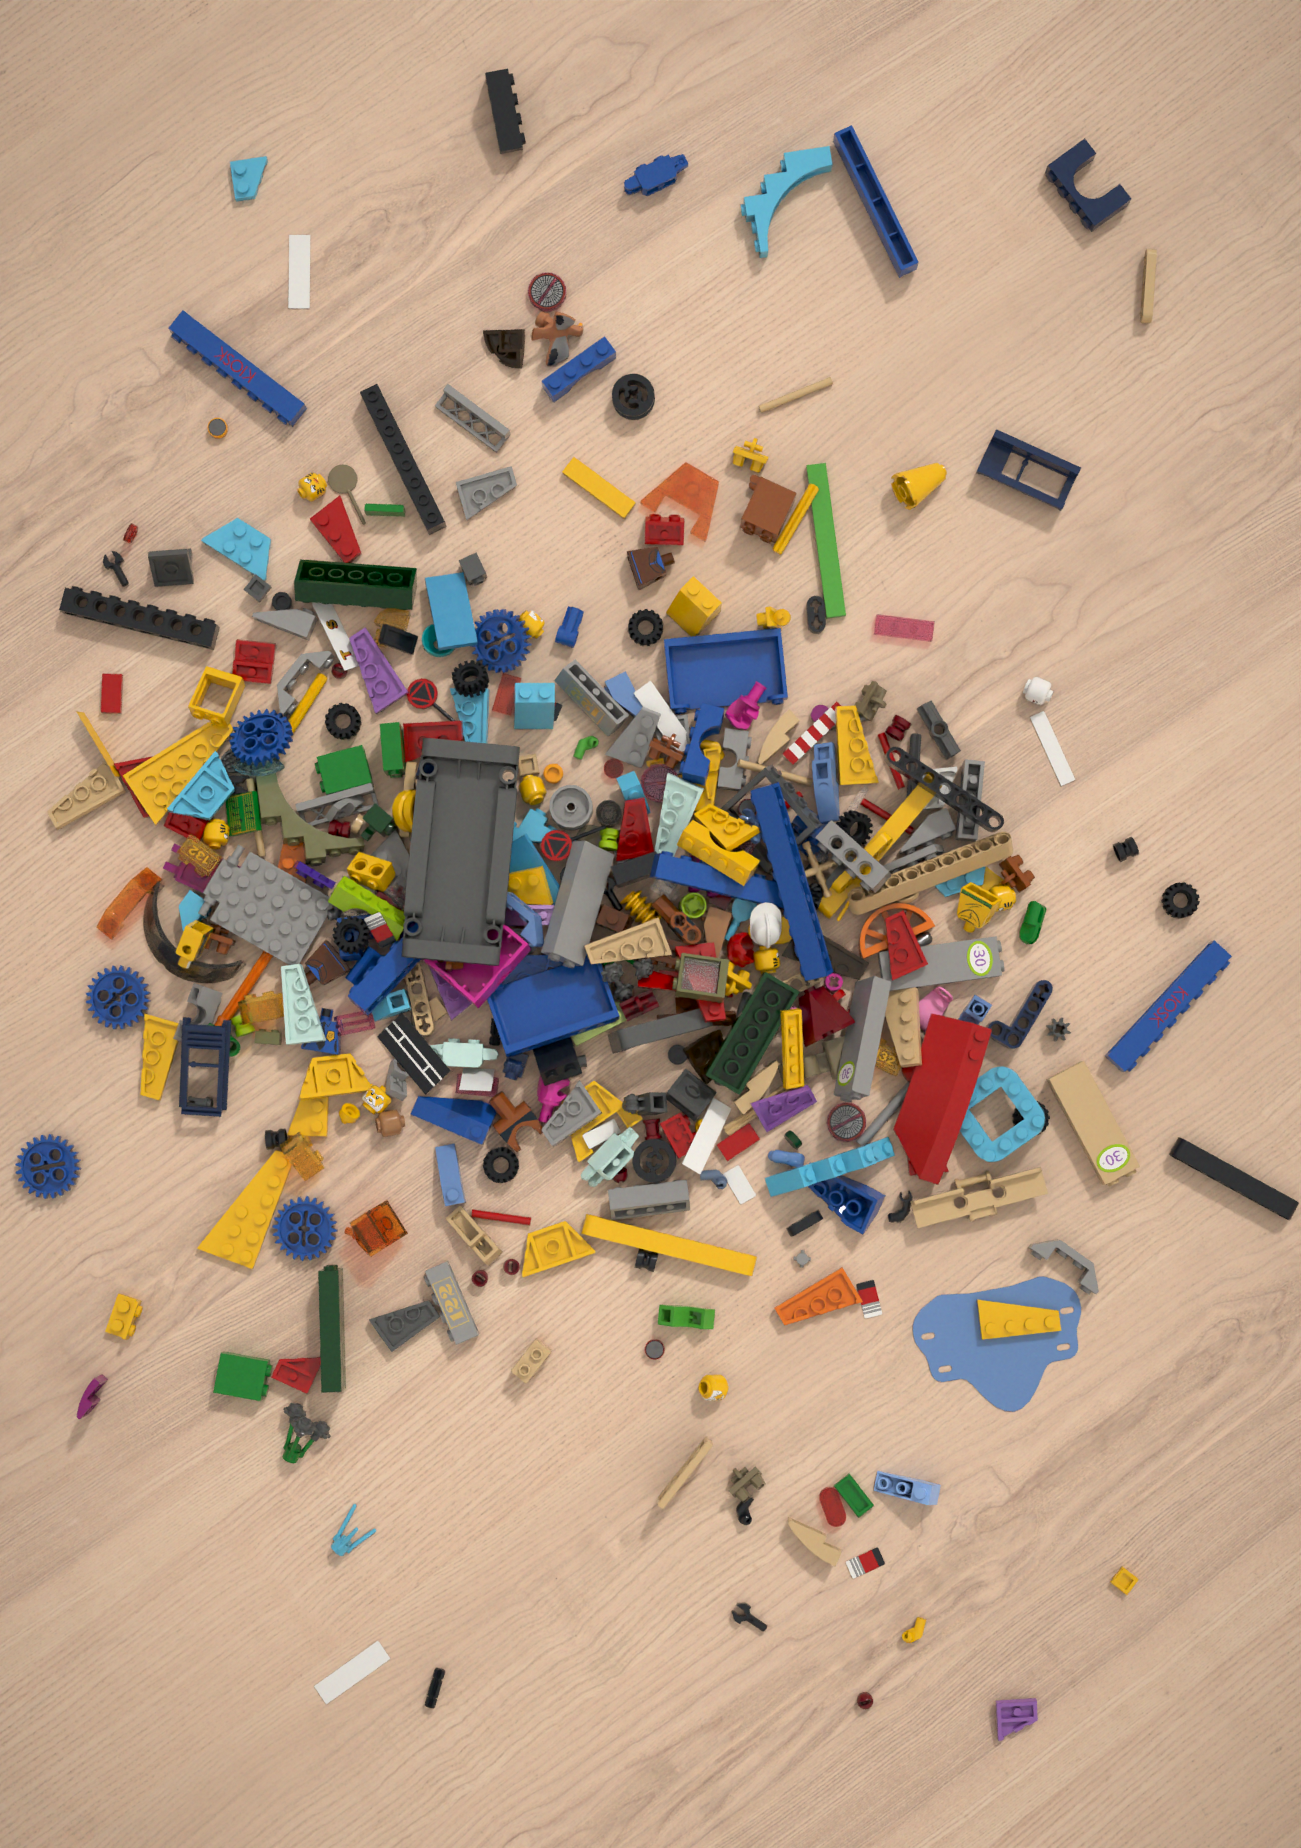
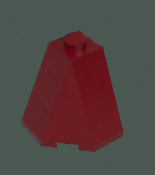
M815 986L804 990L805 995L798 998L799 1007L802 1010V1032L805 1047L855 1023L851 1015L824 986L817 989Z

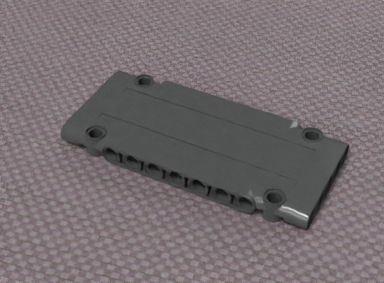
M423 738L421 763L419 766L420 773L416 785L401 957L499 966L517 801L516 786L520 747ZM428 764L434 766V771L430 774L424 772V767ZM512 772L514 778L511 781H505L503 779L504 773ZM412 922L417 923L419 926L415 933L408 931V925ZM490 930L498 931L499 936L496 940L488 939L487 935Z

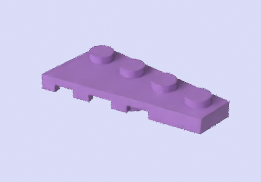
M366 627L349 638L375 714L380 713L409 693Z

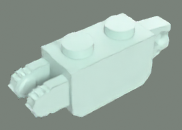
M448 1038V1042H443V1044L430 1045L442 1061L451 1067L480 1068L483 1065V1060H496L499 1056L496 1049L484 1048V1044H480V1040L468 1039V1043H460V1039Z
M631 1127L620 1135L613 1133L587 1161L589 1165L581 1173V1179L589 1180L588 1185L591 1187H596L604 1178L607 1181L611 1180L634 1156V1151L631 1148L639 1135Z

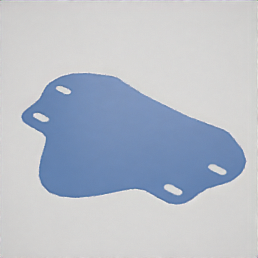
M1037 1277L1013 1286L976 1293L939 1295L924 1306L915 1317L913 1336L915 1343L926 1356L930 1372L935 1380L940 1382L957 1379L967 1380L994 1406L1004 1411L1015 1412L1022 1409L1031 1400L1048 1364L1070 1359L1076 1355L1078 1351L1077 1327L1081 1316V1304L1078 1295L1071 1287L1048 1277ZM977 1299L1058 1310L1061 1331L982 1340ZM1062 1308H1074L1072 1313L1061 1314L1060 1312ZM932 1332L935 1334L933 1339L923 1340L921 1338L922 1334ZM1060 1344H1070L1068 1350H1057V1346ZM950 1365L952 1367V1370L949 1372L940 1373L938 1371L941 1366Z

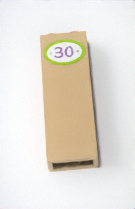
M1080 1061L1046 1079L1101 1184L1112 1186L1119 1182L1118 1178L1124 1175L1129 1177L1137 1172L1136 1169L1140 1165L1086 1063Z

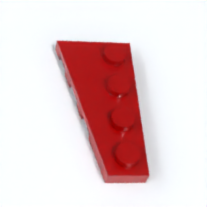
M714 942L675 946L674 948L679 959L682 953L716 958ZM685 964L684 971L692 990L716 994L718 968ZM696 999L705 1023L725 1021L724 1003Z

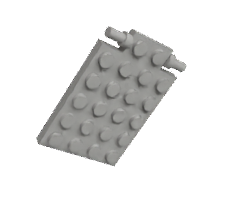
M237 845L232 856H229L227 860L222 859L203 891L206 895L203 899L205 902L198 913L205 917L211 905L214 906L216 901H218L219 905L212 915L211 921L288 965L300 964L327 918V911L334 906L328 902L330 897L252 852H249L241 868H238L237 865L240 862L238 859L245 848Z

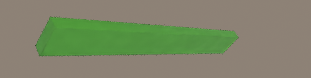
M826 463L806 465L808 485L811 483L819 488L811 503L826 619L845 617L846 611Z

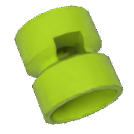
M689 893L681 898L678 909L686 914L689 919H695L704 914L707 904L705 898L699 893Z

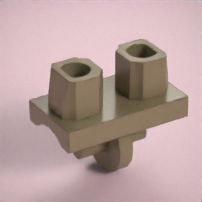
M872 681L870 685H864L862 689L864 697L862 701L855 703L858 714L867 721L872 722L878 708H885L887 705L883 701L887 690L879 686L876 681Z
M756 1466L750 1472H748L746 1467L741 1471L734 1468L733 1472L736 1475L731 1481L735 1485L728 1491L735 1498L737 1497L745 1503L752 1497L746 1490L750 1484H753L757 1490H760L766 1483L761 1476L762 1473Z

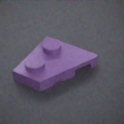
M1036 1698L996 1700L998 1741H1002L1008 1734L1014 1731L1016 1733L1022 1730L1024 1726L1038 1721Z

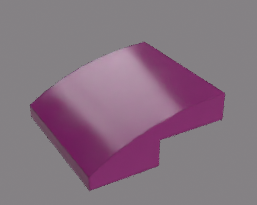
M103 1374L93 1378L86 1388L79 1403L78 1419L89 1415L101 1399L95 1394L108 1380Z

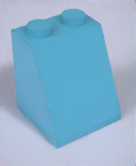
M515 683L514 729H553L555 683Z

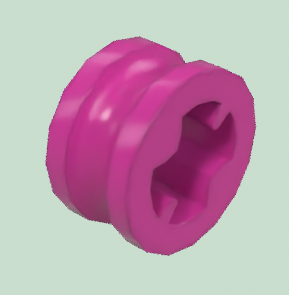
M831 973L825 978V986L831 991H837L843 984L842 977L837 973ZM830 977H833V979L835 977L838 978L837 987L834 988V985L832 987L829 985L831 982Z

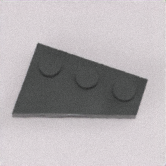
M430 1300L371 1318L369 1321L390 1351L393 1352L438 1319L440 1314Z

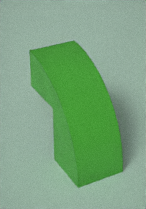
M659 1304L658 1325L713 1329L715 1309Z

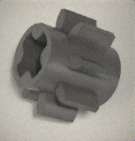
M1054 1018L1051 1019L1053 1024L1046 1025L1050 1030L1047 1036H1054L1053 1041H1057L1058 1037L1063 1041L1066 1040L1064 1035L1071 1034L1067 1030L1070 1023H1063V1018H1060L1059 1022H1056ZM1056 1025L1062 1026L1060 1033H1055Z

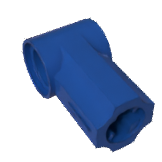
M568 606L562 626H559L555 638L556 643L574 648L584 611Z

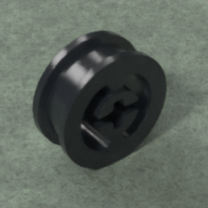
M627 374L618 379L612 389V401L616 412L629 420H639L647 416L655 403L654 388L651 382L639 374ZM630 385L641 386L647 392V400L642 401L641 390L638 391L637 386ZM622 392H624L625 402H628L629 407L636 409H629L622 405L619 400ZM632 394L633 396H635L637 394V399H630V395Z
M646 1140L639 1144L634 1151L632 1159L634 1170L645 1181L661 1182L670 1177L675 1170L676 1154L673 1148L663 1140ZM648 1147H653L654 1149L653 1152L646 1156L648 1158H653L654 1155H657V1159L663 1160V1156L659 1153L661 1148L669 1156V1165L660 1175H657L655 1171L663 1164L656 1163L655 1166H652V1162L645 1161L647 1167L650 1168L649 1173H646L640 1165L641 1154Z

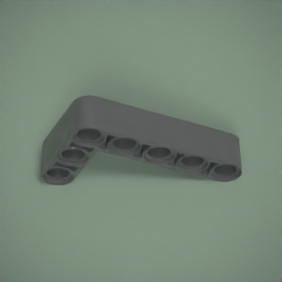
M695 1009L617 1030L608 1034V1039L614 1054L636 1046L711 1027L713 1023H705L700 1009Z

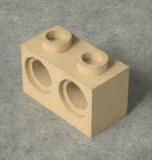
M536 1338L511 1369V1372L524 1383H527L552 1350Z

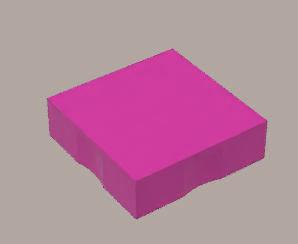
M503 925L499 966L464 963L463 969L446 972V961L421 960L479 1009L531 951V948L527 942L508 926ZM490 930L487 935L488 939L496 940L499 936L498 931Z

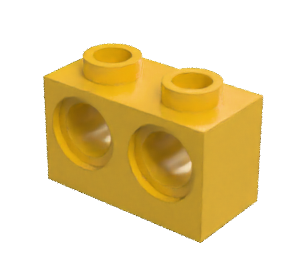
M361 852L357 853L347 867L349 877L355 883L382 892L386 890L396 876L392 862Z

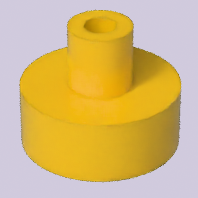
M345 1103L339 1110L341 1122L344 1124L355 1123L360 1116L359 1109L353 1104Z

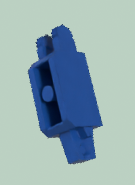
M684 154L671 158L669 155H661L650 164L638 166L634 171V176L625 180L624 192L631 195L641 191L642 195L649 196L675 184L677 174L688 167Z

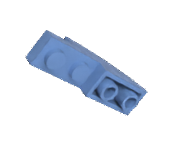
M833 742L815 744L812 773L819 821L821 823H828L831 820L833 822L840 821L835 744Z

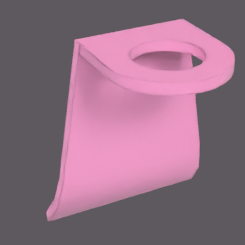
M937 986L919 1001L920 1029L925 1032L931 1013L942 1016L949 1003L953 1000L952 995L944 988Z

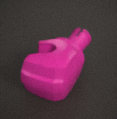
M756 681L747 696L740 695L729 706L725 716L733 727L746 730L750 727L752 720L757 719L760 708L757 701L767 689L765 686Z
M539 1077L537 1096L538 1101L542 1103L539 1121L548 1122L552 1116L553 1108L560 1106L561 1101L567 1097L565 1093L559 1090L569 1086V1078L545 1086L542 1077Z

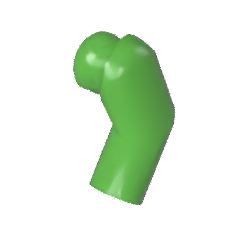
M594 736L580 739L573 757L582 760L586 750L598 746V739Z

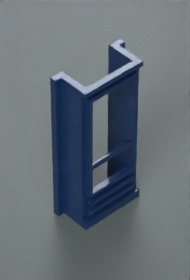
M996 429L976 473L987 476L1061 511L1081 467ZM1011 452L1026 458L1022 462L1023 465L1016 480L1001 474ZM1028 460L1067 477L1058 499L1019 482L1025 466L1028 465Z
M183 1017L179 1107H182L181 1114L221 1117L222 1111L227 1110L231 1020H223L222 1026L191 1024V1018ZM190 1048L219 1050V1064L189 1062ZM189 1066L218 1068L216 1108L187 1106Z

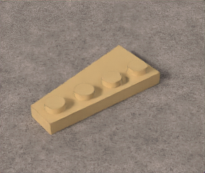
M659 918L584 945L590 964L672 955Z
M914 987L889 991L885 1016L900 1065L903 1068L922 1065L918 989Z

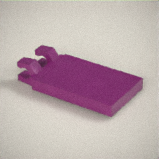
M174 843L171 851L183 856L179 867L166 861L163 869L174 873L173 878H175V881L203 893L221 863L222 858L213 854L210 855L209 852L207 853L198 848V851L192 850L191 853H195V855H191L189 850L196 849L193 845L188 846L186 849ZM199 851H202L205 854V856H203V854L200 853L201 857L198 856V858H201L202 860H198L196 858V855H198ZM207 856H209L208 859L205 861V862H207V864H206V863H202L203 860H204Z

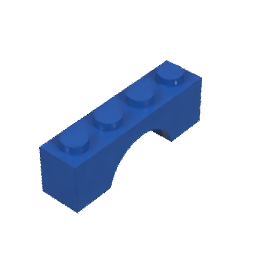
M604 336L543 379V389L553 402L557 401L567 394L584 376L594 370L602 369L615 360V349Z
M701 703L700 710L696 709L694 716L696 725L691 727L689 738H692L691 743L686 745L684 755L687 756L686 761H682L679 773H682V779L705 786L710 770V760L702 754L700 745L707 737L720 734L724 719V708Z

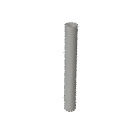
M909 1082L903 1086L857 1139L856 1142L861 1146L866 1145L903 1103Z

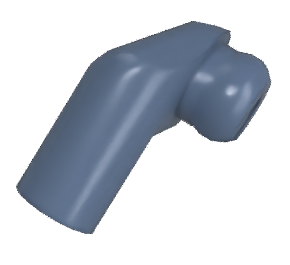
M717 1169L704 1170L700 1174L701 1181L711 1180L718 1189H724L727 1186L726 1177Z

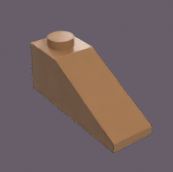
M709 906V910H705L701 921H704L703 927L706 943L714 942L716 958H718L732 913Z

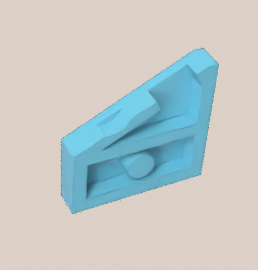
M267 156L230 162L236 202L256 198L265 165L268 163Z

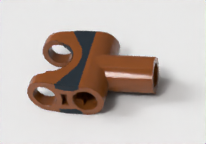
M664 893L651 905L682 942L696 944L700 941L702 935L699 928ZM676 919L680 920L678 924L675 923ZM689 930L695 934V938L692 941L687 938Z
M503 1091L497 1093L489 1100L490 1105L501 1117V1119L493 1124L494 1128L516 1152L521 1150L516 1140V1133L519 1128L529 1126L534 1130L536 1129L540 1135L543 1133L540 1122L525 1101L515 1107Z

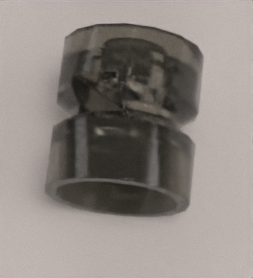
M612 800L601 802L596 809L597 821L601 826L606 825V828H614L621 821L620 806Z

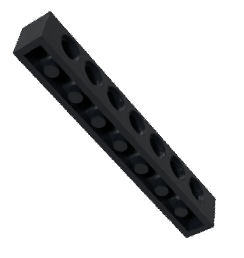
M378 384L361 391V397L428 534L431 535L447 527Z
M72 586L71 589L65 587L59 608L63 614L211 650L215 648L220 629L215 624V621L211 619L197 620L194 615L185 614V616L177 615V611L166 609V612L160 611L157 606L147 604V607L140 606L139 602L133 600L123 602L117 596L109 595V598L103 597L102 593L96 591L86 593L83 592L82 588ZM83 599H87V605L85 607H80V601ZM101 604H106V610L99 612L98 607ZM121 608H125V614L121 617H118V610ZM144 613V619L136 621L137 614ZM162 617L163 623L160 626H155V620ZM182 622V628L177 631L174 630V624ZM195 627H201L200 634H192Z

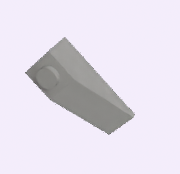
M305 608L303 610L289 609L256 612L252 615L256 621L308 641L318 620L314 616L313 611Z

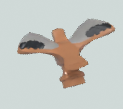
M542 311L535 320V325L539 328H533L532 341L542 338L549 339L550 341L546 357L547 366L555 365L569 357L568 335L580 337L583 334V324L574 325L576 319L565 313L555 312L552 319L549 313Z

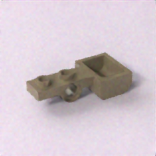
M845 1036L822 1042L824 1052L803 1058L804 1078L830 1071L832 1080L837 1079ZM780 1064L778 1069L783 1083V1064Z

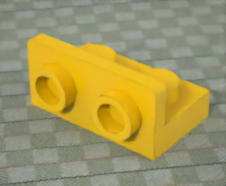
M119 1293L105 1332L122 1337L124 1340L129 1339L130 1336L133 1337L136 1330V1325H134L136 1317L139 1318L142 1313L143 1306H140L142 1301Z

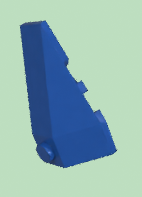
M418 1096L411 1112L413 1116L481 1145H484L497 1114L490 1104L481 1100Z
M843 1175L808 1186L828 1204V1208L832 1212L834 1211L846 1226L862 1235L878 1214L886 1196L865 1184Z

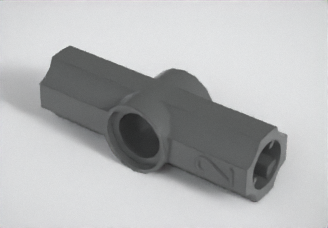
M932 700L918 707L919 715L945 760L961 751ZM934 726H941L944 730L943 734H936Z

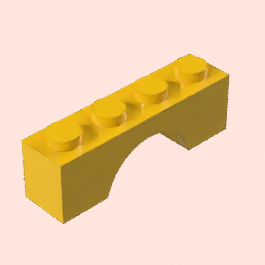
M694 820L683 830L677 842V846L743 886L753 876L760 860L744 850L731 852L720 848L712 841L710 830Z

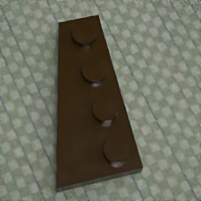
M823 935L833 972L860 980L869 963ZM793 938L782 956L799 961V957L795 954Z

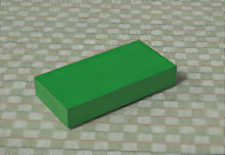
M366 503L364 507L366 515L405 517L403 505Z
M850 1473L834 1484V1487L858 1518L874 1506Z

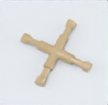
M810 842L803 843L802 846L807 851L808 860L812 867L805 870L806 878L815 875L819 885L821 884L824 897L827 898L832 893L827 888L823 871L832 868L837 863L833 860H828L819 864L816 856L811 851Z

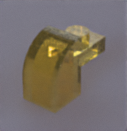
M387 608L376 616L374 623L380 629L376 630L374 640H377L376 643L379 647L386 648L385 645L378 643L382 625L388 624L407 631L411 617L409 611Z

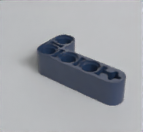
M1047 980L1036 982L1010 1026L1000 1021L990 1022L986 1026L987 1028L991 1029V1026L994 1024L1000 1027V1033L993 1035L991 1032L990 1038L1009 1049L1020 1047L1053 991L1052 984ZM1045 985L1044 989L1047 992L1041 993L1039 998L1033 997V994L1035 996L1039 994L1040 988L1038 987ZM1030 1001H1034L1037 1004V1009L1034 1012L1028 1008ZM1020 1018L1027 1020V1026L1024 1029L1018 1025ZM1011 1034L1017 1037V1043L1014 1046L1008 1042V1037Z

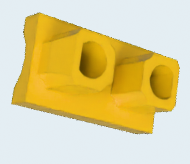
M754 438L752 443L744 442L743 446L750 448V450L735 446L732 452L734 453L733 464L743 467L745 458L752 459L750 470L758 473L763 465L767 463L768 456L754 452V450L759 452L763 450V446L757 445V438Z
M771 606L765 607L766 612L756 614L758 626H763L764 629L781 628L782 631L781 626L787 625L791 620V615L787 610H776Z
M730 961L725 996H729L731 993L737 995L738 992L742 993L745 989H751L752 983L748 982L750 973L745 970H739L737 974L733 973L735 965Z

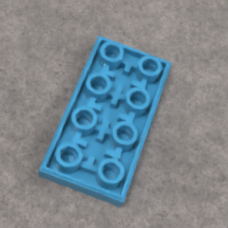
M464 573L425 578L438 650L477 645L478 642Z
M524 834L512 842L510 873L543 866L553 900L552 905H555L560 885L528 835Z

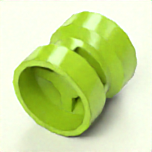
M612 828L601 830L599 834L601 841H599L598 847L605 851H617L618 844L616 840L619 837V830Z
M249 1012L230 1019L232 1025L236 1028L235 1034L237 1038L255 1032L254 1025L250 1023L251 1017Z

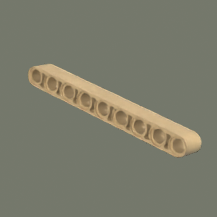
M999 832L893 873L876 893L871 889L868 892L862 886L852 889L848 893L850 910L856 915L864 914L1005 859L1013 854L1012 837L1008 832Z

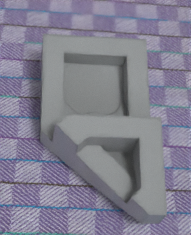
M361 796L340 800L332 805L325 817L330 822L343 812L350 817L355 809L362 805L365 800Z
M393 1058L387 1074L386 1094L403 1101L407 1097L405 1079L409 1075L406 1071L400 1070L397 1066L398 1061Z

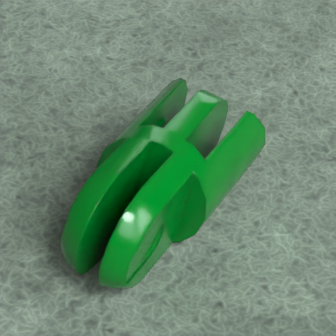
M1036 901L1029 902L1019 932V937L1025 944H1033L1039 938L1047 910L1045 906Z

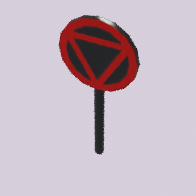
M421 678L409 685L407 698L412 706L418 709L434 706L448 720L455 721L435 703L438 691L432 681Z
M606 825L572 838L564 831H550L542 839V852L545 857L552 861L564 860L570 854L573 841L606 829Z

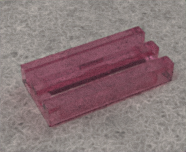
M360 1011L334 1017V1021L337 1022V1025H335L336 1029L339 1030L337 1033L338 1037L375 1029L372 1012L366 1019L342 1023V1020L366 1014ZM367 1022L370 1023L369 1026L350 1029L344 1031L343 1028Z

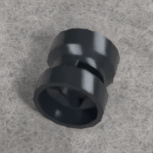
M1132 837L1125 839L1122 843L1117 842L1113 844L1115 855L1120 862L1125 861L1129 856L1139 855L1137 844Z
M286 1128L279 1129L278 1131L265 1130L267 1150L274 1149L275 1147L287 1148Z
M639 1248L634 1268H646L648 1271L654 1272L658 1253H648L644 1249Z

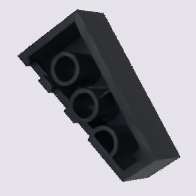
M508 69L486 72L485 78L500 154L523 150V145L526 144L524 132L520 133L519 125H522L521 114L516 113L515 105L519 104L517 93H513L511 87L515 85L513 73L509 74Z

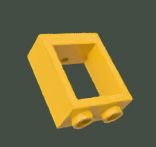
M206 666L188 705L191 715L199 720H203V718L210 720L215 725L220 726L222 724L228 726L245 688L243 678ZM211 683L233 689L223 714L200 707Z

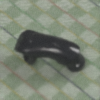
M908 1191V1199H903L902 1192L899 1193L903 1207L895 1213L888 1214L889 1222L901 1223L909 1214L910 1201L913 1199L910 1191Z

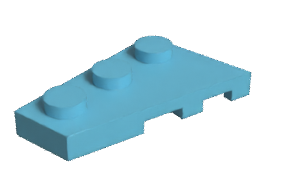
M450 688L459 720L463 721L465 741L488 743L489 689L485 688L484 693L480 691L479 696L473 694L474 697L470 698L469 694L467 697H464L463 694L459 695L455 688Z

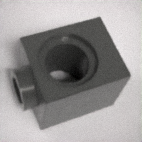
M477 552L459 560L469 585L474 584L476 586L485 581L484 579L487 578V574Z

